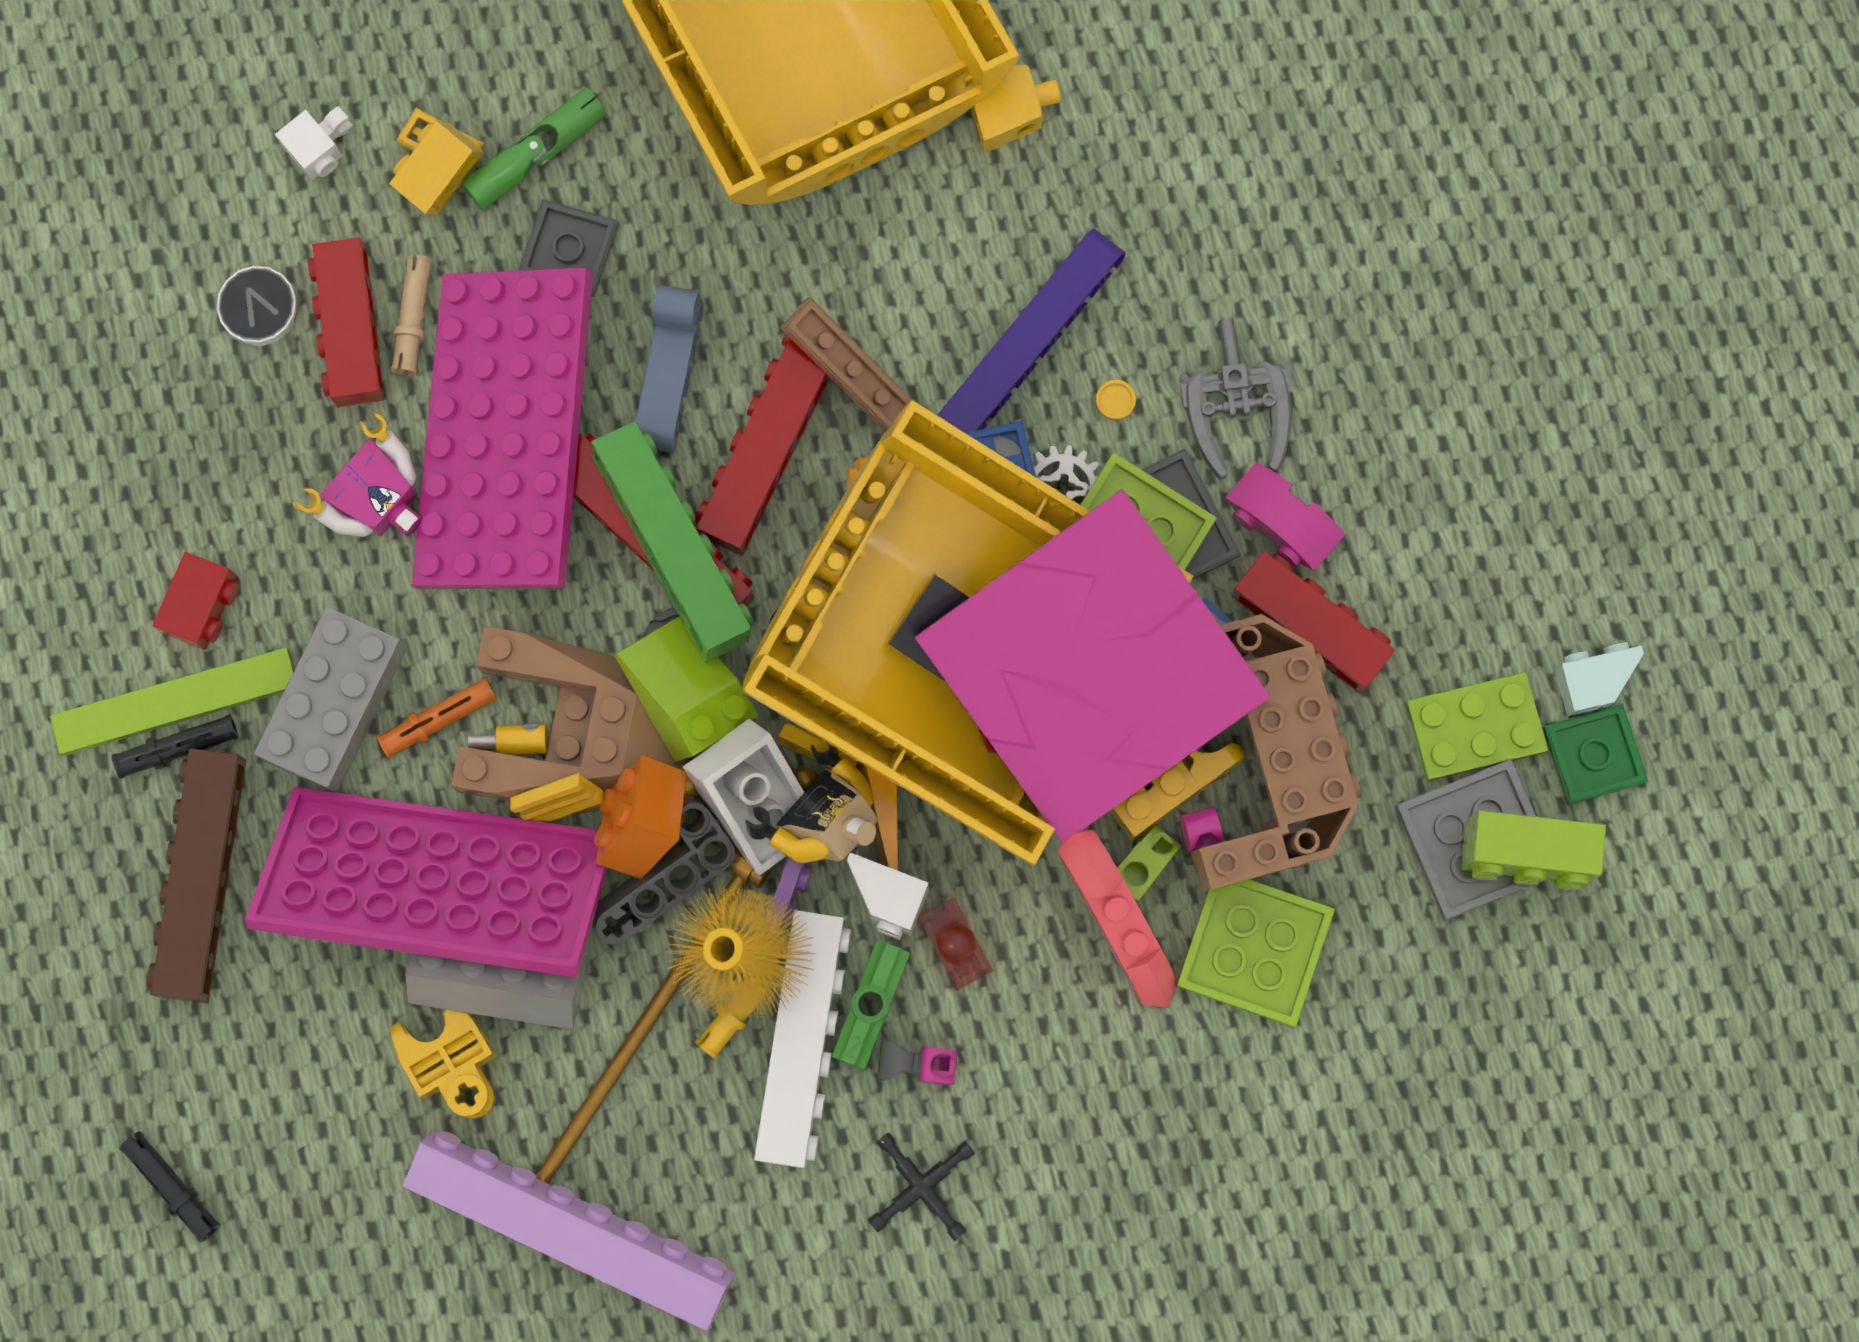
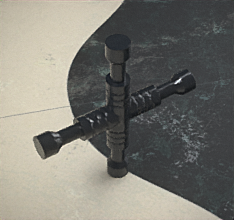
M889 1132L879 1139L876 1143L882 1151L888 1152L897 1163L896 1169L908 1182L909 1186L892 1199L893 1203L881 1213H875L868 1219L873 1228L880 1232L886 1227L888 1220L899 1211L903 1213L912 1204L921 1199L934 1217L938 1215L946 1225L948 1234L953 1241L967 1231L962 1223L955 1221L946 1210V1203L935 1191L934 1187L950 1175V1170L959 1162L968 1160L975 1154L966 1141L962 1142L957 1146L953 1155L944 1162L940 1160L931 1169L922 1174L909 1157L905 1158L896 1146L895 1139Z

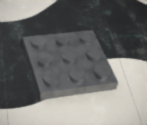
M1511 759L1395 806L1444 921L1533 886L1514 883V876L1509 875L1497 876V880L1472 878V871L1461 870L1465 821L1478 810L1536 817Z

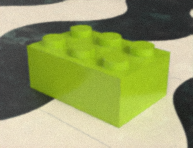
M1478 810L1465 821L1461 870L1472 871V878L1497 880V876L1509 875L1514 876L1513 882L1518 884L1539 885V881L1552 880L1556 881V888L1580 890L1581 885H1589V882L1602 876L1606 825Z

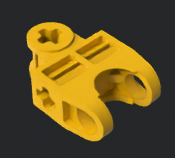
M445 1009L446 1012L442 1013L445 1019L443 1032L438 1038L430 1042H421L413 1038L401 1021L390 1026V1033L399 1062L420 1098L427 1100L436 1093L441 1092L449 1108L454 1113L470 1119L480 1118L490 1111L494 1102V1092L480 1067L495 1059L498 1055L480 1024L471 1013ZM467 1087L479 1091L474 1096L476 1104L473 1106L461 1101L466 1097L464 1090Z

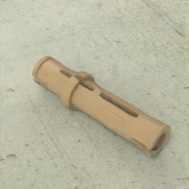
M414 254L408 255L406 259L407 266L398 326L393 328L392 336L395 337L396 342L390 370L392 373L400 376H406V371H409L408 375L410 377L417 375L420 343L425 340V332H423L422 326L430 270L433 263L431 258L423 255H417L416 261Z

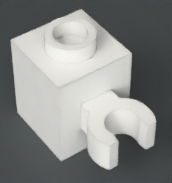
M339 106L330 111L320 124L304 110L279 130L275 136L286 152L313 181L316 177H325L335 170L338 165L337 160L342 157V154L333 140L346 134L353 125L349 121V117Z

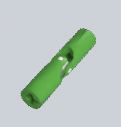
M585 87L526 132L518 141V145L501 151L461 182L462 187L480 210H485L524 180L533 165L539 166L546 163L608 115L605 108L588 87ZM549 131L557 135L558 140L555 146L547 152L543 141L535 136L537 133Z

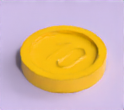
M1110 380L1104 383L1097 391L1096 406L1104 417L1111 420H1120L1129 416L1134 410L1136 395L1128 383L1121 380Z

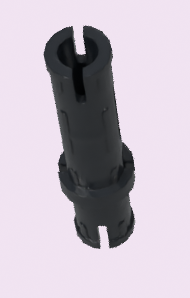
M231 714L223 718L191 727L158 740L155 737L146 739V744L118 754H112L111 758L119 779H122L127 775L155 767L156 770L165 767L166 762L187 756L189 749L204 750L232 739H238L239 736ZM212 733L210 737L180 746L181 742ZM167 747L171 748L169 751L139 760L141 756Z
M141 1131L134 1134L135 1139L130 1136L120 1146L119 1150L129 1158L169 1205L167 1211L172 1217L178 1216L195 1235L199 1243L206 1241V1235L210 1238L221 1227V1224L215 1220L198 1200L199 1193L194 1188L189 1189Z

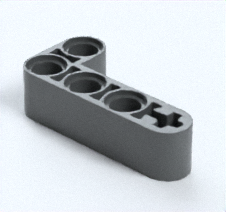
M684 794L682 814L688 809L695 808L699 810V815L695 822L691 824H680L679 834L683 841L670 849L642 879L631 877L599 900L592 926L598 938L604 943L618 945L626 941L727 869L735 857V849L731 841L697 796ZM712 841L722 842V847L716 855L704 856V849L708 843ZM679 865L688 866V872L684 878L676 881L670 879V873L675 867ZM649 889L654 891V897L649 903L643 905L635 903L636 897L641 891ZM625 903L628 904L633 913L630 916L622 906ZM612 916L617 921V924L610 927L605 922V919Z

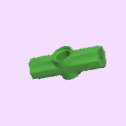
M876 941L858 990L853 996L851 1008L831 1056L832 1058L866 1070L884 1021L889 1014L892 1000L908 962L910 952L886 942ZM868 994H875L883 1001L882 1010L875 1016H866L859 1008L861 999Z

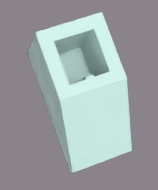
M1628 642L1604 648L1605 654L1589 657L1588 651L1564 657L1565 663H1562L1555 672L1567 717L1598 711L1611 706L1644 654L1643 647L1629 648Z

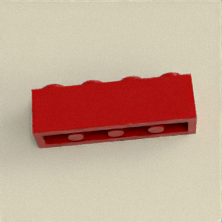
M360 237L312 244L314 258H308V270L311 281L317 282L318 296L312 297V305L316 320H321L323 334H317V347L320 358L326 359L327 372L321 373L325 397L330 396L337 407L385 401L367 248Z
M1263 551L1236 585L1231 596L1255 615L1262 614L1312 643L1315 653L1319 652L1322 655L1326 669L1361 695L1394 653L1395 649L1389 646L1391 640L1380 630L1374 627L1368 630L1356 621L1358 615L1345 604L1338 603L1335 605L1324 596L1325 590L1318 583L1310 578H1306L1303 581L1291 571L1293 566L1285 558L1276 553L1270 556Z

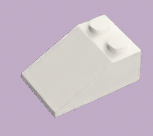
M748 719L684 765L683 769L704 803L754 872L760 876L786 857V855L769 844L771 840L767 837L762 840L752 839L747 833L745 820L755 825L762 824L763 822L758 821L753 813L754 807H762L768 811L770 823L776 828L775 824L801 797L804 791L770 733Z

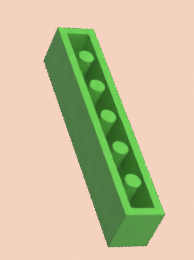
M634 421L591 441V458L703 660L707 663L749 642L751 626L754 625V622L744 603L738 605L731 592L734 591V586L727 571L724 568L718 570L712 557L715 556L708 537L705 534L699 536L693 525L695 516L689 503L685 499L680 501L673 489L676 487V482L670 469L666 465L661 467L654 455L657 453V449L652 437L647 431L642 433Z

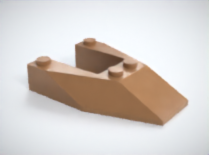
M484 626L476 667L482 674L560 687L545 761L459 746L451 787L458 793L510 802V798L515 795L580 773L602 789L604 793L607 788H613L623 770L631 768L641 755L685 771L683 766L706 749L693 757L675 762L618 661L610 654L527 633ZM599 804L575 813L599 811Z

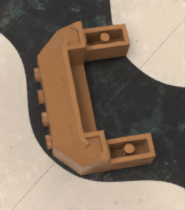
M1262 614L1220 626L1271 696L1246 714L1275 820L1260 825L1262 832L1192 851L1191 856L1202 892L1331 857L1359 806L1357 797L1361 796L1360 784L1355 773L1349 772L1345 758L1349 756V747L1345 735L1342 732L1338 733L1334 717L1338 715V710L1333 694L1326 692L1322 678L1326 676V667L1322 655L1319 652L1315 653L1312 643Z

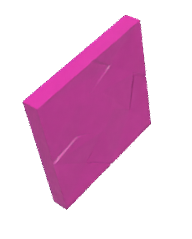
M1120 489L915 636L917 642L1047 823L1055 828L1054 832L1062 844L1073 833L1082 831L1271 697L1123 489Z

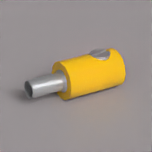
M536 722L524 725L497 726L496 734L469 735L468 746L474 749L496 748L497 753L514 756L547 754L548 727L547 724H538Z

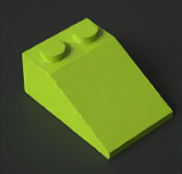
M680 616L614 654L675 762L695 756L722 739L746 720H753L758 717L746 693L742 691L740 682L721 659L717 657L705 663Z

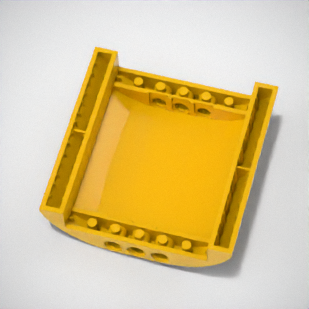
M621 0L728 198L736 203L746 205L770 204L803 196L833 184L923 140L947 126L981 101L1004 79L1019 59L1017 50L988 0Z
M913 400L909 401L877 443L850 484L786 593L754 654L744 679L742 691L1030 865H1035L1055 828L1046 823L1045 818L999 754L987 751L979 733L980 728L948 683L888 644V641L934 573L971 597L1090 511ZM1179 567L1190 583L1194 576Z

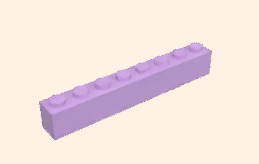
M433 1130L420 1142L403 1187L706 1331L715 1320L735 1275V1272L727 1269L722 1261L713 1257H701L689 1251L688 1247L678 1240L663 1239L651 1233L646 1225L637 1221H625L613 1215L612 1211L606 1206L599 1203H587L575 1197L574 1193L568 1188L561 1185L551 1186L537 1179L536 1175L530 1170L522 1167L513 1168L499 1161L494 1153L484 1149L475 1150L461 1143L456 1135L449 1132Z

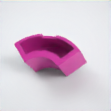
M1256 462L1225 498L1235 510L1233 514L1234 519L1247 530L1251 531L1255 528L1279 548L1277 553L1285 558L1293 567L1301 564L1315 571L1344 537V532L1316 503L1312 501L1307 506L1289 492V489L1293 486L1290 482Z

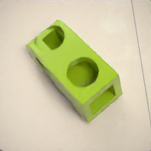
M1157 825L1149 831L1141 842L1137 843L1117 868L1137 904L1181 847L1178 842Z

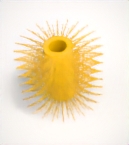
M724 887V905L722 904V898L720 900L721 907L714 900L718 913L713 905V895L711 902L707 898L711 911L706 904L705 906L712 919L699 902L698 904L705 917L697 907L695 909L704 918L701 923L708 929L703 927L693 917L691 919L698 923L700 927L695 923L693 925L700 930L693 931L689 929L692 932L687 931L685 933L704 941V943L674 937L701 944L703 947L676 945L695 950L666 952L692 953L679 954L689 957L674 960L693 958L683 960L686 962L677 964H697L684 969L687 971L694 968L688 971L686 975L703 968L696 972V974L694 973L693 976L696 977L692 980L694 983L691 987L694 988L700 984L698 986L699 992L703 988L697 998H700L705 989L707 991L710 989L706 995L707 997L710 995L707 1000L708 1003L711 1000L710 1009L711 1005L714 1004L715 1006V1003L718 1001L716 1007L718 1009L720 1006L719 1011L721 1014V1007L724 1001L722 1008L724 1014L726 1011L728 1014L730 1010L731 1015L733 1013L734 1016L733 1011L737 1015L739 1007L741 1017L742 1001H744L742 1017L743 1014L745 1017V1009L749 1015L748 1005L750 1006L751 1016L752 999L753 1013H755L756 1006L758 1019V1001L760 1011L761 1006L762 1008L764 1007L763 1000L770 1011V1002L772 1001L770 993L776 1000L769 985L781 999L775 986L783 996L785 994L779 989L778 984L781 986L780 988H783L785 985V988L791 991L790 986L781 979L783 978L781 975L788 974L792 976L790 973L803 975L777 963L811 969L779 961L778 959L812 961L787 955L816 953L796 952L803 950L794 949L804 946L786 948L801 945L796 943L802 941L789 943L801 938L786 941L796 937L795 935L784 939L794 934L793 932L796 930L779 937L789 932V929L783 931L784 929L782 928H787L793 921L788 924L786 922L780 929L778 928L789 918L791 919L795 913L782 921V914L779 918L778 916L784 909L786 910L784 907L780 909L777 916L775 915L776 912L772 916L773 912L778 907L780 908L781 905L775 906L771 911L775 904L774 901L771 904V898L764 912L768 904L767 901L764 903L765 895L762 898L761 893L759 895L758 892L757 896L755 891L752 894L750 890H748L749 893L747 892L745 903L744 897L746 894L743 890L741 905L742 896L739 889H737L736 897L734 888L732 901L731 887L729 906L728 895L726 901ZM738 893H739V897H740L739 906H738ZM748 924L749 929L745 932V927ZM736 973L737 978L733 981L732 977ZM703 977L696 985H694L699 978ZM728 1000V1005L725 1011V1004Z

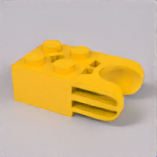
M1235 743L1228 744L1213 753H1202L1195 750L1149 783L1150 790L1146 791L1144 787L1109 812L1133 843L1239 765L1246 752L1239 744Z

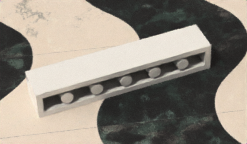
M797 911L793 916L794 921L792 922V926L795 925V927L791 928V932L796 931L790 937L797 933L801 935L790 938L789 941L797 938L801 939L789 943L802 942L796 943L801 945L788 948L804 946L794 949L803 950L796 952L816 954L787 955L812 960L786 959L787 963L811 969L785 964L786 968L803 974L800 976L790 973L804 983H794L787 979L791 983L789 984L783 979L794 990L791 989L790 991L784 986L781 989L786 996L784 997L782 993L780 995V1007L778 1008L754 1160L806 1169L807 1160L815 1161L819 1136L811 1134L814 1118L822 1119L825 1094L818 1093L820 1077L828 1078L832 1053L825 1052L827 1035L835 1036L838 1011L831 1010L834 994L841 995L845 970L838 969L840 953L848 954L851 929L844 928V917Z

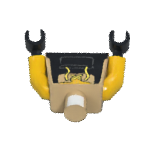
M829 743L827 744L830 746V749L826 752L817 751L812 744L811 750L818 763L831 765L833 769L831 771L825 769L775 824L776 828L770 823L768 811L762 807L753 808L754 817L758 821L763 822L762 824L755 825L745 820L747 833L752 839L762 840L767 837L771 840L769 843L771 846L798 863L822 859L839 862L844 860L857 844L867 846L873 842L876 836L875 824L877 823V816L871 809L874 799L868 780L846 757L841 759L838 755V749Z

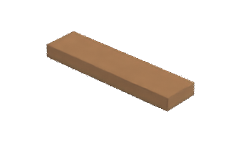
M811 297L805 299L780 327L884 432L887 431L908 402L912 400Z

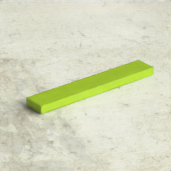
M285 647L50 715L59 754L66 756L284 693L295 671L290 650Z

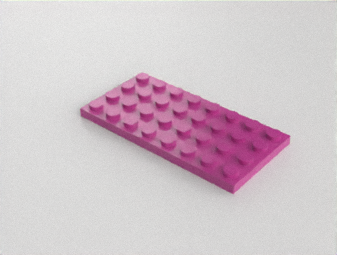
M569 268L442 274L419 516L423 519L417 527L412 586L419 589L565 588L593 272L589 269Z
M293 787L245 921L247 929L578 977L608 868L596 864L598 846L594 844L597 832L595 829Z

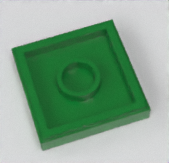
M1623 704L1543 727L1568 806L1648 782Z

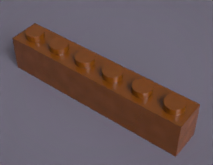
M189 749L188 759L182 760L179 773L180 783H184L182 797L176 800L173 810V822L177 824L175 840H170L166 855L167 864H171L169 879L163 882L160 891V903L164 905L162 922H157L153 936L154 946H158L155 963L150 964L147 973V986L151 987L150 995L209 1003L247 761L239 754Z

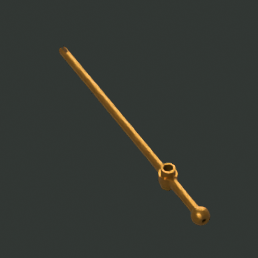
M804 765L797 767L793 771L804 792L819 777L816 772ZM735 847V857L728 867L733 872V877L725 887L726 901L728 893L730 895V887L732 901L734 888L736 897L737 889H739L741 894V888L743 891L746 885L750 883L760 889L770 877L773 868L771 867L758 876L738 848ZM723 890V895H722V893H721V898H722V904L724 905V899H723L724 890ZM692 937V939H691V940H693V941H698V942L704 943V941L699 940V939H697V938H695V937ZM693 942L688 943V946L703 947V945ZM680 955L679 958H684V957H689V956H687V955ZM691 957V958H685V959H680V960H677V961H683V960H688V959H693V958H692V957ZM691 963L672 967L535 1174L537 1179L547 1184L551 1182L685 979V977L682 979L680 977L686 975L691 969L685 972L681 970L692 967L693 965H688Z

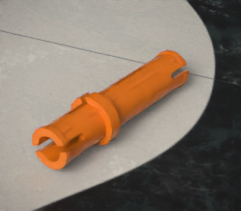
M483 677L475 684L446 698L420 714L416 715L413 712L407 715L409 720L381 735H377L376 738L387 758L390 759L393 755L419 741L423 744L430 740V735L462 719L484 705L496 701L497 698L486 678Z

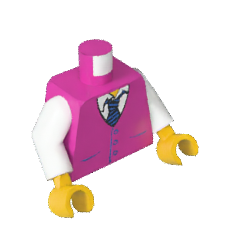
M372 411L379 419L378 427L375 430H367L366 426L360 421V428L368 437L377 438L376 442L369 438L320 495L311 488H301L302 491L310 495L311 502L307 507H303L300 503L293 501V507L301 512H313V517L337 534L366 537L373 532L381 537L391 525H394L404 535L410 536L417 530L418 524L423 519L409 507V504L418 495L412 487L416 481L414 467L408 450L392 431H386L387 424L385 419L378 412Z

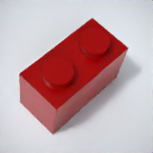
M184 552L152 626L162 634L206 650L209 642L214 643L221 633L223 621L220 620L225 606H230L238 594L239 583L236 582L238 576L229 568Z

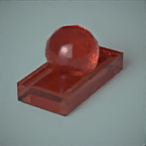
M955 897L918 916L956 991L993 972Z

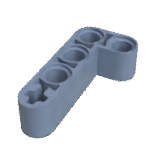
M660 284L657 287L654 298L653 321L655 329L635 422L642 433L647 431L650 434L658 451L674 453L685 406L681 404L682 397L686 398L693 367L689 366L690 359L694 360L700 328H697V322H702L703 301L699 291Z

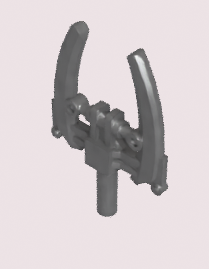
M1234 319L1219 320L1218 325L1225 366H1222L1217 374L1208 375L1209 370H1204L1192 378H1189L1184 373L1179 376L1184 409L1187 408L1190 428L1196 445L1214 475L1222 479L1227 474V467L1215 443L1209 417L1213 416L1214 413L1223 412L1224 414L1229 413L1231 419L1236 418V412L1243 411L1245 417L1250 416V410H1254L1255 407L1264 406L1267 409L1271 408L1272 440L1268 465L1272 471H1278L1282 466L1287 451L1291 430L1289 393H1292L1288 361L1282 359L1279 365L1275 366L1265 361L1257 363L1259 368H1248L1245 363H1240ZM1266 385L1268 393H1265L1263 397H1248V393L1253 387ZM1220 392L1227 397V400L1214 404L1211 401H1207L1206 394Z

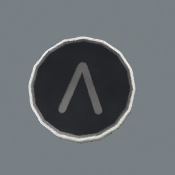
M251 266L238 270L225 281L218 294L217 312L221 324L234 339L256 346H264L277 342L291 330L296 312L298 313L299 303L295 289L283 274L269 267Z

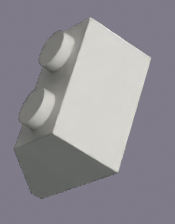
M849 853L847 859L849 871L871 921L877 924V932L896 940H900L902 934L911 937L928 894L929 883L856 854Z

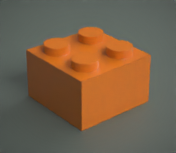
M643 755L640 756L631 768L623 770L613 788H607L604 791L603 803L599 804V811L603 812L602 823L596 832L594 844L598 846L596 864L638 879H642L679 840L686 781L685 771Z

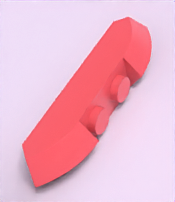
M1088 830L1073 833L1057 851L1062 863L1142 1005L1169 1008L1177 989V979L1130 890L1095 831Z

